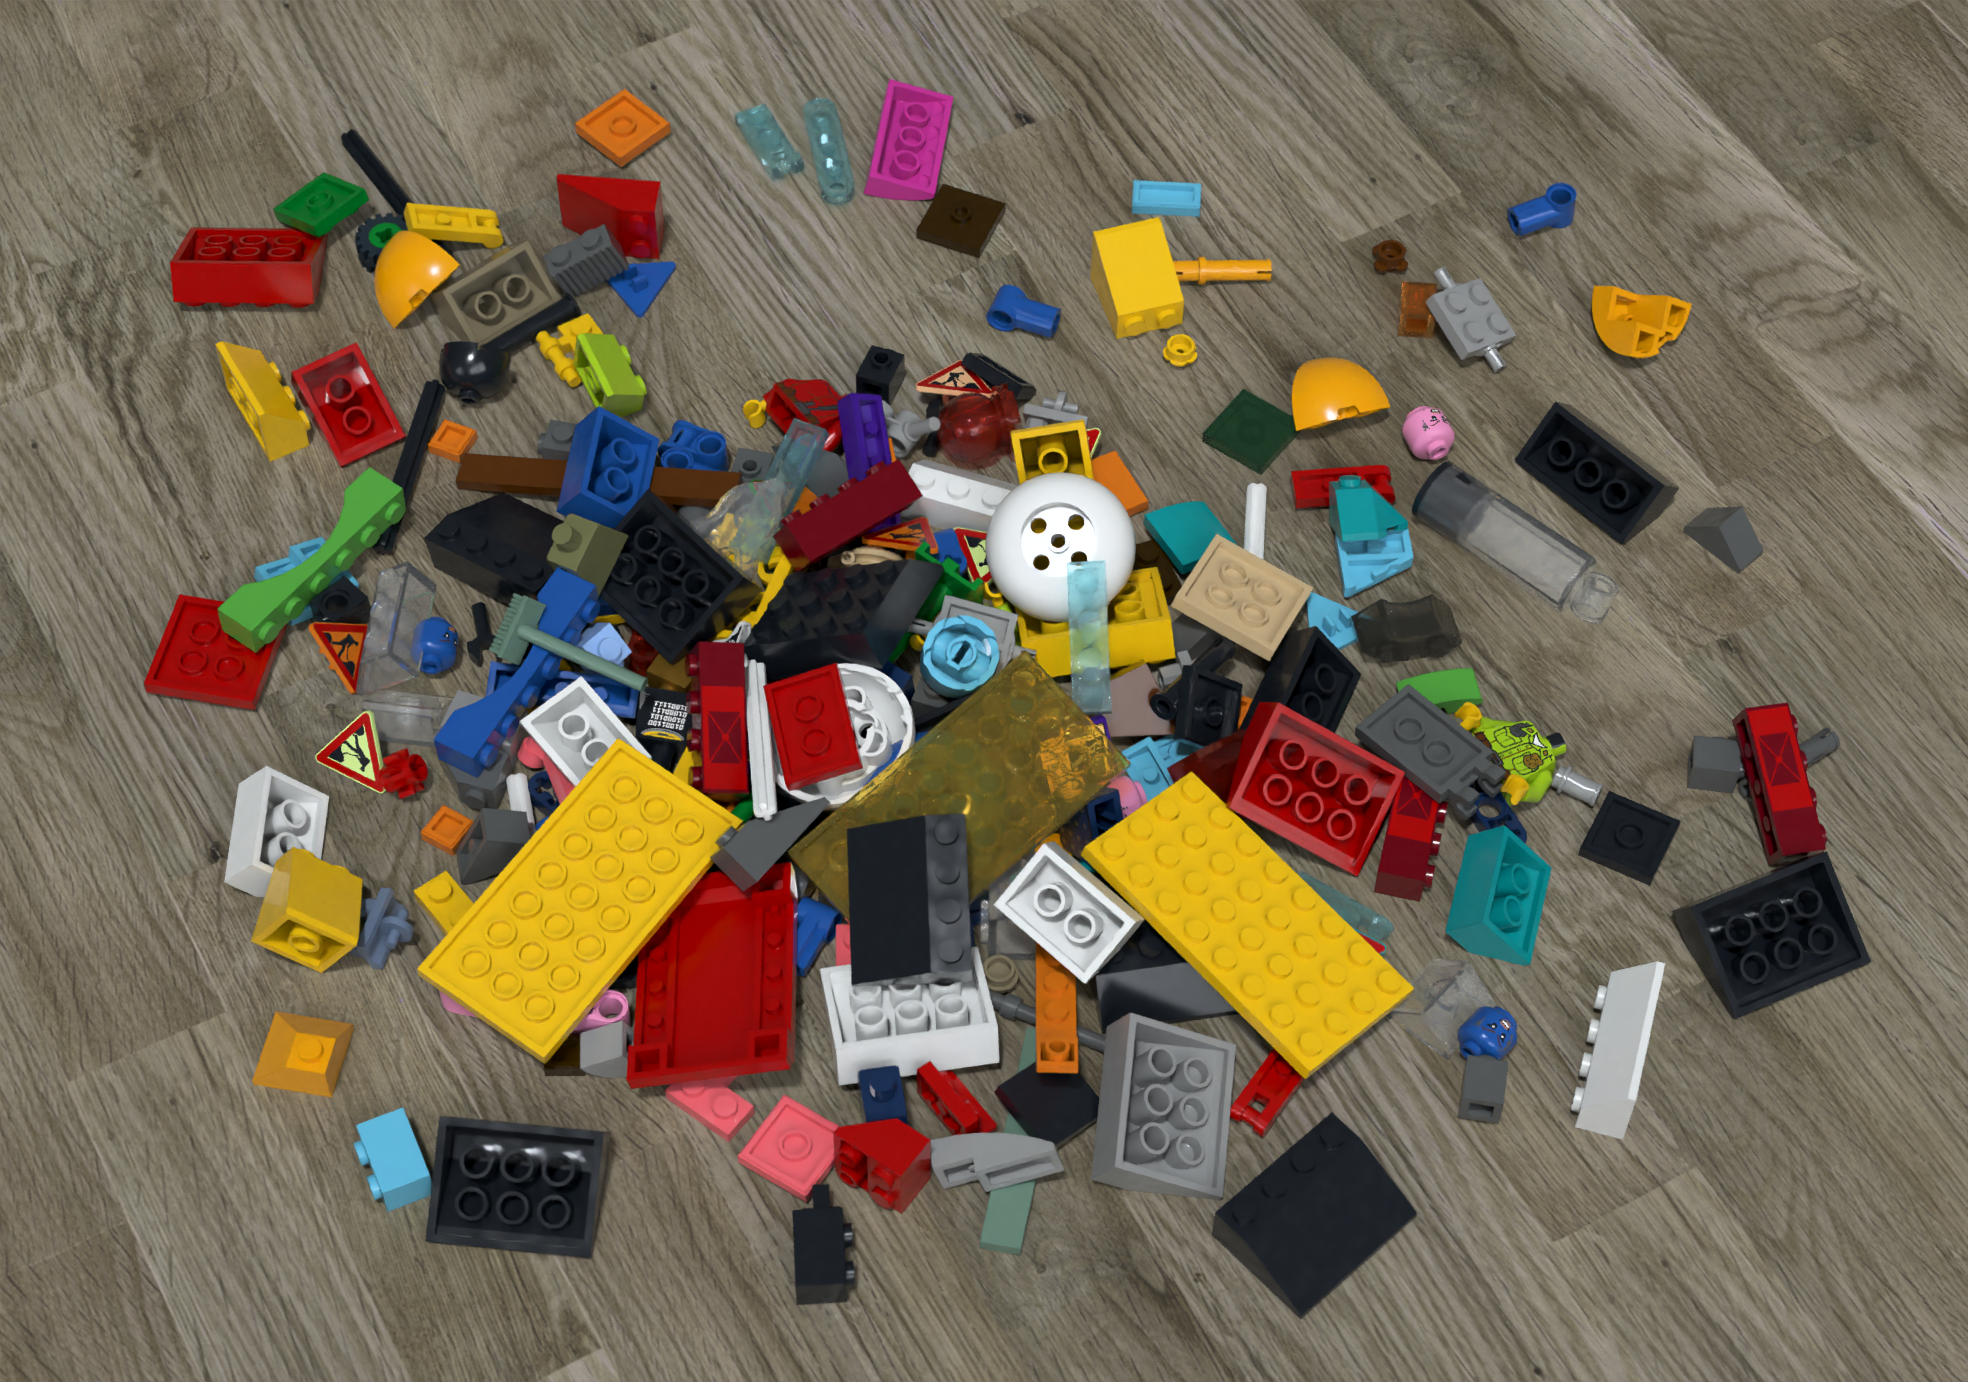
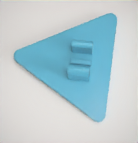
M1311 592L1306 601L1308 628L1317 626L1338 650L1380 630L1381 623L1378 620Z

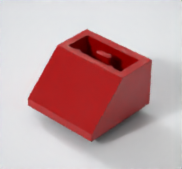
M897 1118L840 1126L833 1133L835 1172H837L838 1177L845 1184L851 1187L858 1186L868 1192L874 1202L885 1209L891 1207L900 1214H903L931 1179V1140Z

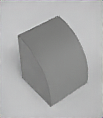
M622 1020L580 1033V1069L600 1077H627L628 1046L633 1045L634 1030Z

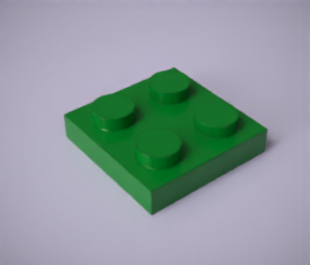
M323 172L273 208V211L278 221L320 237L329 233L333 226L344 218L356 213L359 207L369 201V197L364 188Z

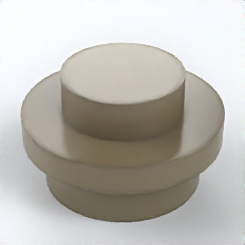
M993 955L984 961L982 966L989 990L1001 994L1012 990L1016 986L1019 979V970L1009 957Z

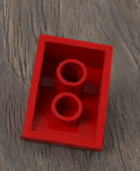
M557 174L556 180L563 227L582 235L587 230L595 229L605 224L618 243H620L625 257L660 258L665 231L661 181Z
M357 342L291 372V384L340 468L406 438Z

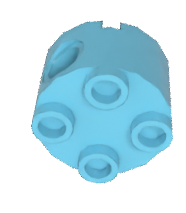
M958 615L957 617L945 618L939 621L928 632L920 654V673L925 678L926 683L938 694L951 699H959L987 686L994 675L1000 659L997 639L993 631L982 620L968 615Z

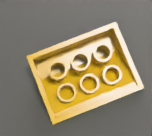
M1158 567L1133 570L1128 579L1131 582H1127L1122 587L1119 593L1110 601V604L1097 613L1079 620L1068 622L1045 621L1029 616L1014 606L1015 613L1018 614L1017 626L1021 647L1037 650L1033 665L1026 664L1032 671L1038 669L1042 673L1040 681H1048L1056 676L1082 675L1101 669L1120 670L1142 659L1149 664H1158L1166 659L1176 658L1171 617Z

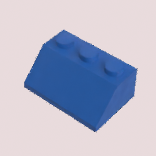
M598 406L575 426L556 512L564 516L572 513L609 528H615L650 487L659 438Z

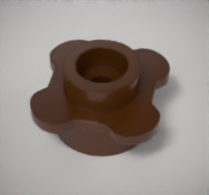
M1385 240L1373 247L1372 254L1376 256L1374 268L1377 271L1392 272L1397 270L1403 272L1407 270L1408 262L1404 258L1406 248L1400 242Z

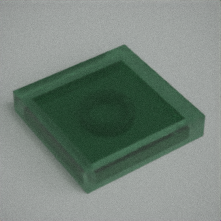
M1243 389L1203 432L1202 442L1262 475L1301 431H1296L1293 416Z

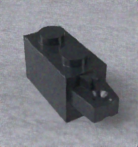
M829 1184L812 1185L813 1208L792 1210L797 1305L847 1302V1287L855 1286L854 1261H845V1248H853L852 1223H843V1207H830Z

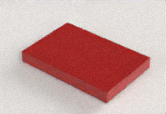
M837 663L763 686L784 781L789 791L863 769L845 688Z

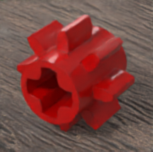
M405 748L382 759L386 766L380 769L379 777L386 791L389 793L398 792L399 798L404 799L424 790L425 787L422 782L427 779L428 769L421 756L417 754L409 755L408 749Z

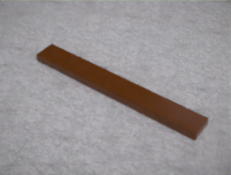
M465 453L456 478V484L458 489L560 496L568 460ZM654 467L649 490L671 505L735 509L743 478L739 472Z

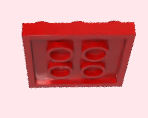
M179 594L144 681L145 690L148 693L255 710L287 624L279 631L277 637L271 643L265 644L255 653L222 630L217 609L225 601Z

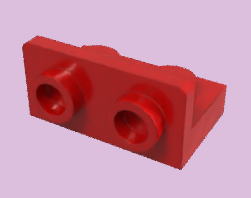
M931 1061L917 1069L918 1095L952 1136L972 1133H994L996 1131V1122L952 1070H942L939 1072Z

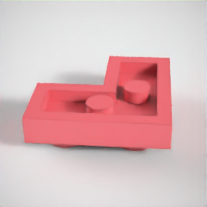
M737 1076L675 1083L665 1090L666 1099L727 1142H730L755 1114L752 1104L727 1088Z

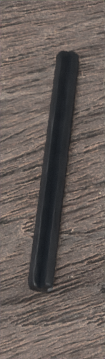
M351 129L347 133H343L341 139L344 148L394 211L404 216L406 204L414 202L356 130ZM430 239L452 256L453 251L444 240Z
M436 379L427 381L424 385L392 481L403 488L406 508L445 393V386ZM403 517L398 523L390 525L380 535L375 545L372 546V549L378 551V554L384 555L393 551Z

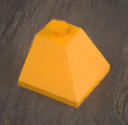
M276 1011L252 1080L253 1085L332 1098L354 1025Z

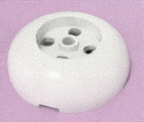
M1058 472L1043 474L1018 485L998 505L991 518L986 535L987 564L998 590L1011 604L1025 614L1045 621H1075L1102 610L1110 604V601L1126 585L1135 561V533L1123 504L1101 483L1074 473ZM1075 516H1081L1084 519V526L1080 530H1072L1068 526V521ZM1043 519L1047 523L1046 530L1040 534L1034 533L1031 530L1032 522ZM1058 537H1063L1065 545L1061 548L1052 546V542L1055 543V539ZM1081 552L1087 556V562L1083 567H1075L1071 563V558L1075 553ZM1038 556H1046L1049 559L1050 564L1046 570L1039 571L1035 569L1033 564Z
M837 664L840 668L863 769L789 791L785 785L770 719L775 782L787 795L802 804L826 797L830 802L824 809L827 811L849 810L866 805L893 787L908 766L914 749L916 733L915 720L910 704L900 687L890 677L865 665ZM871 726L867 729L866 738H862V730L865 727ZM903 740L892 770L887 774L877 776L874 782L875 786L865 792L863 786L875 771L888 762L892 756V744Z

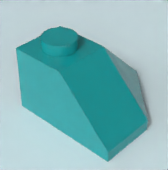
M1345 475L1340 476L1339 481L1329 482V524L1341 541L1376 540L1386 537L1387 529L1394 527V531L1398 532L1408 529V521L1401 512L1366 480H1361L1360 476Z

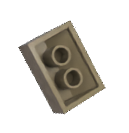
M528 240L509 245L440 286L429 295L445 325L462 341L478 343L477 350H480L482 344H486L560 300Z

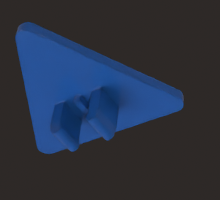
M634 262L628 264L629 268L627 271L623 270L621 274L617 273L615 277L611 276L609 280L605 281L634 315L641 318L646 314L675 271L674 262L639 264Z

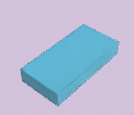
M1133 180L1132 213L1200 217V183Z

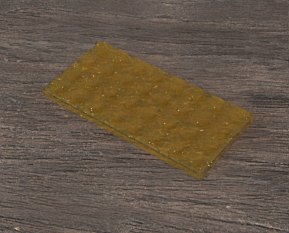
M1025 650L794 845L787 853L850 924L847 829L923 815L965 813L969 902L972 904L1130 767L1131 762Z

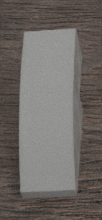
M972 1133L931 1140L932 1168L943 1189L979 1180L984 1191L988 1192L1065 1171L1064 1164L1054 1143L1030 1136L1009 1133Z

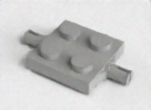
M1445 266L1436 270L1433 276L1443 291L1431 295L1425 303L1460 359L1463 360L1471 356H1485L1494 373L1505 369L1507 364L1497 348L1509 343L1517 335L1481 278L1465 284L1455 283Z
M945 595L941 612L936 617L934 623L914 618L908 629V632L927 636L928 632L945 618L949 619L958 615H968L982 620L993 631L997 639L1000 659L989 684L995 683L998 687L1001 684L1004 669L1010 660L1032 666L1037 651L1015 645L1014 630L1018 614Z

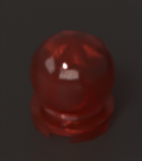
M1008 383L993 386L990 398L978 392L962 393L949 400L938 416L940 428L937 430V438L948 455L962 463H981L994 457L1001 447L1005 449L1009 456L1014 455L1010 431L1016 430L1015 424L1021 423V418L1012 390L1008 391Z

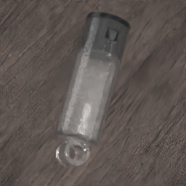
M1451 461L1443 462L1431 473L1414 500L1412 514L1555 612L1563 613L1571 609L1578 618L1586 622L1599 624L1604 621L1619 592V586L1610 577L1596 572V559Z

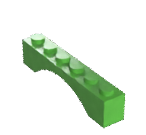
M369 467L345 489L344 505L339 522L331 536L320 549L302 564L281 575L259 582L243 584L217 609L222 630L255 653L265 644L271 643L277 637L279 631L291 619H296L301 615L310 600L327 589L330 582L342 571L348 570L353 565L355 559L366 548L375 545L380 535L390 525L396 524L401 520L406 511L403 488Z

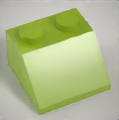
M582 333L577 335L573 365L595 409L600 406L620 418L641 410L644 395L647 394L640 375L634 376L629 366L631 365V358L625 345L619 346L615 336L610 334Z

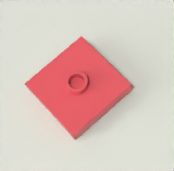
M783 1095L739 1153L738 1163L807 1203L813 1194L812 1185L821 1184L835 1165L833 1133L839 1126L790 1097Z

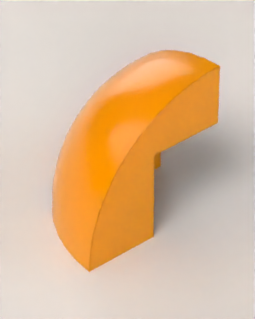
M400 231L388 241L379 255L375 269L376 297L384 316L394 329L416 311L424 300L450 278L460 266L439 245L411 231Z
M1594 286L1592 294L1593 320L1601 340L1612 351L1635 358L1657 355L1660 353L1659 348L1667 341L1675 340L1681 333L1692 306L1691 303L1668 295H1638L1615 286Z
M1325 357L1307 361L1299 367L1294 377L1292 411L1296 431L1314 430L1343 419L1361 418L1391 408L1388 398L1378 381L1366 369L1346 359Z

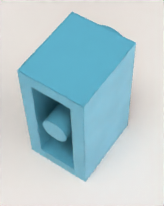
M404 1108L356 1125L360 1140L354 1142L353 1145L361 1166L370 1165L373 1174L367 1176L366 1179L374 1200L382 1198L387 1212L431 1196V1177Z

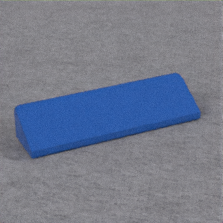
M491 661L486 696L492 694L505 684L522 665ZM558 670L555 677L551 680L547 679L542 686L539 698L535 706H541L582 676L616 716L636 719L639 691L606 676Z

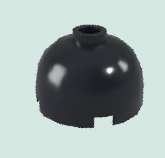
M448 342L441 349L439 359V375L442 384L451 393L457 395L460 402L466 404H478L480 400L489 399L500 393L506 385L511 364V357L506 352L493 346H489V352L477 350L478 343Z

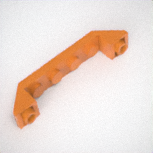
M1036 942V1072L1078 1073L1076 976Z

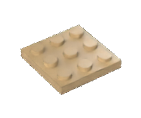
M1216 534L1175 596L1171 607L1236 642L1252 653L1270 661L1307 601L1313 587Z

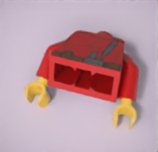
M787 378L782 382L774 383L773 388L763 395L764 399L761 402L758 400L747 401L743 406V413L752 428H759L766 422L764 413L766 411L792 442L833 452L843 439L837 406L838 401L848 394L839 396L830 384L823 379L798 380Z

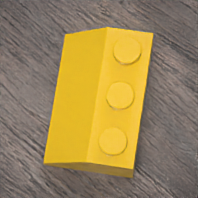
M224 341L216 343L227 391L268 460L271 462L309 446L306 432L311 429L309 420L303 409L296 410V401L288 385L282 387L280 383L282 381L276 364L274 362L268 363L260 350Z

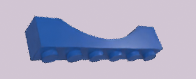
M557 567L537 595L538 601L546 605L538 622V630L576 646L579 642L581 631L587 623H592L596 619L600 610L596 585ZM533 644L522 666L505 684L483 699L454 710L433 739L438 759L478 778L485 767L488 768L495 762L499 747L506 737L510 738L514 735L519 725V719L526 709H531L536 704L540 695V689L547 679L551 680L555 677L563 657Z

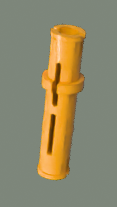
M1198 257L1197 260L1173 261L1178 281H1197L1198 285L1206 284V281H1271L1272 276L1269 271H1272L1271 259L1206 260L1205 257Z

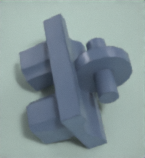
M381 888L377 898L362 900L360 919L365 925L363 930H359L357 946L349 951L352 956L364 958L372 969H383L391 949H394L398 942H409L415 931L413 926L407 922L409 917L407 908L395 900L393 896L394 891L391 888Z

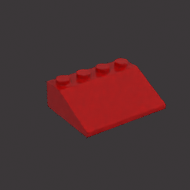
M191 227L170 261L173 301L184 302L186 306L191 307L202 306L205 303H219L223 307H234L240 303H254L257 307L289 304V306L294 308H303L314 304L320 292L328 233L316 237L300 229Z
M1259 702L1242 740L1226 808L1345 872L1358 877L1405 772L1279 702Z

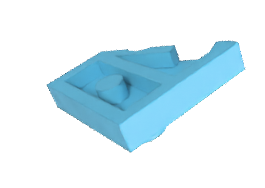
M1387 529V536L1376 540L1341 541L1338 535L1335 534V547L1344 597L1357 594L1412 566L1414 557L1409 529L1400 532L1394 531V529Z

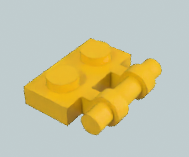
M589 313L558 326V336L560 337L558 339L551 337L547 331H541L536 336V340L540 345V352L545 359L553 362L555 373L561 380L566 381L570 387L578 386L581 383V379L573 365L574 359L566 358L564 354L571 352L574 357L577 335L582 333L603 334Z

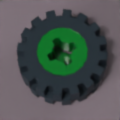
M380 213L375 215L376 219L372 220L369 217L365 220V225H359L358 232L355 233L356 250L360 264L363 268L366 267L367 272L372 274L375 271L379 255L388 241L396 233L408 231L403 215L398 214L396 217H393V213H387L385 217H382Z

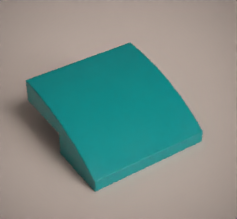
M1204 501L1178 503L1144 515L1143 525L1181 574L1194 569L1216 534L1238 545Z

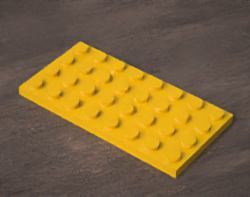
M617 738L417 968L418 976L546 1064L713 865L714 862L710 857L719 848L715 843L719 836L731 825L737 830L743 825V821Z
M1192 771L1090 842L1082 851L1081 856L1305 1080L1410 997L1415 989L1232 810L1226 808V804Z

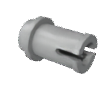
M1570 765L1568 768L1560 766L1551 785L1557 789L1556 793L1561 794L1563 791L1590 804V806H1594L1603 788V784L1573 772V767Z

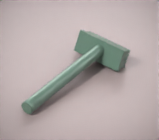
M514 593V599H511L512 603L509 604L508 612L506 611V616L503 617L504 621L502 620V625L499 626L500 630L498 629V634L495 635L496 638L493 640L494 643L492 642V647L489 649V651L498 654L497 657L520 665L530 642L637 691L643 692L645 690L648 678L536 629L546 605L525 595L520 596Z

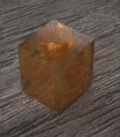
M1401 282L1398 301L1397 336L1433 337L1435 317L1425 301L1431 295L1436 294V284Z

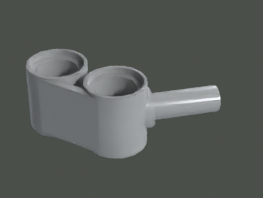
M882 400L887 435L892 440L895 457L897 458L906 457L922 435L937 431L940 428L938 418L930 417L921 420L916 414L906 410L900 411L894 418L893 409Z

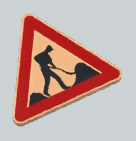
M962 360L919 381L915 387V390L919 392L943 394L942 400L944 404L948 403L950 395L962 396V406L966 405L968 397L993 398V391L976 373L961 364Z

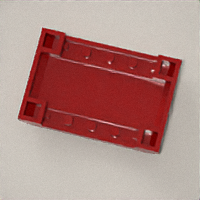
M791 862L773 864L758 882L745 891H742L723 871L705 873L640 950L637 967L633 1045L628 1046L626 1080L630 1089L791 1069L795 1061L798 893L795 871Z

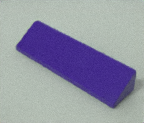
M850 393L839 400L837 406L848 478L850 480L856 477L858 481H861L867 477L865 472L881 461H884L886 465L892 463L882 397L875 394ZM900 513L864 535L901 524Z

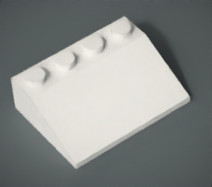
M971 947L973 982L852 987L851 964L820 968L838 1084L857 1083L858 1071L892 1065L899 1067L900 1077L916 1075L917 1069L929 1061L938 1071L999 1063L998 1025L978 947Z

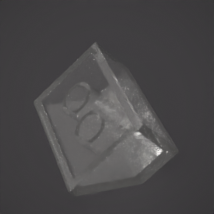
M408 561L379 572L359 666L356 693L360 696L419 677L424 652L421 647V638L425 621L431 617L437 585Z

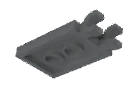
M1409 684L1355 728V736L1388 763L1404 771L1405 777L1440 804L1448 798L1456 812L1465 820L1477 812V806L1473 803L1479 799L1480 794L1470 787L1472 783L1477 780L1482 790L1491 798L1501 792L1499 789L1503 784L1499 781L1505 777L1506 771L1490 762L1492 761L1493 751Z

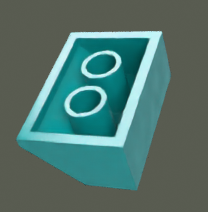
M1505 825L1468 835L1445 932L1469 953L1523 966L1530 965L1552 867Z

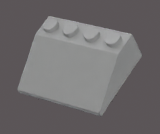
M1129 1013L1107 1026L1091 1180L1125 1190L1214 1200L1222 1199L1236 1044L1134 1013Z

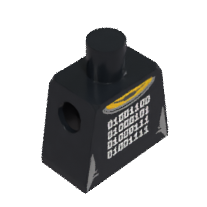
M646 686L643 692L639 691L635 738L650 754L652 761L669 771L671 763L678 764L687 747L688 730L692 728V714H687L686 711L687 693Z

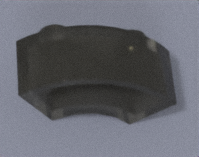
M1433 594L1406 603L1389 602L1380 599L1351 616L1362 653L1379 659L1383 663L1409 661L1426 657L1440 658L1447 655L1452 648L1463 643L1451 607Z

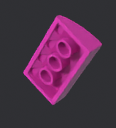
M889 79L883 97L863 194L894 200H927L934 198L953 103L952 96Z

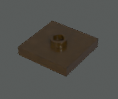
M942 184L916 230V238L980 258L1005 213L1006 203Z

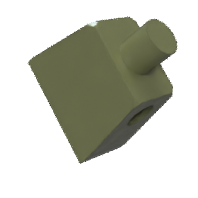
M570 513L566 516L564 523L557 525L552 532L554 543L547 555V562L554 571L558 567L596 585L599 598L628 535Z

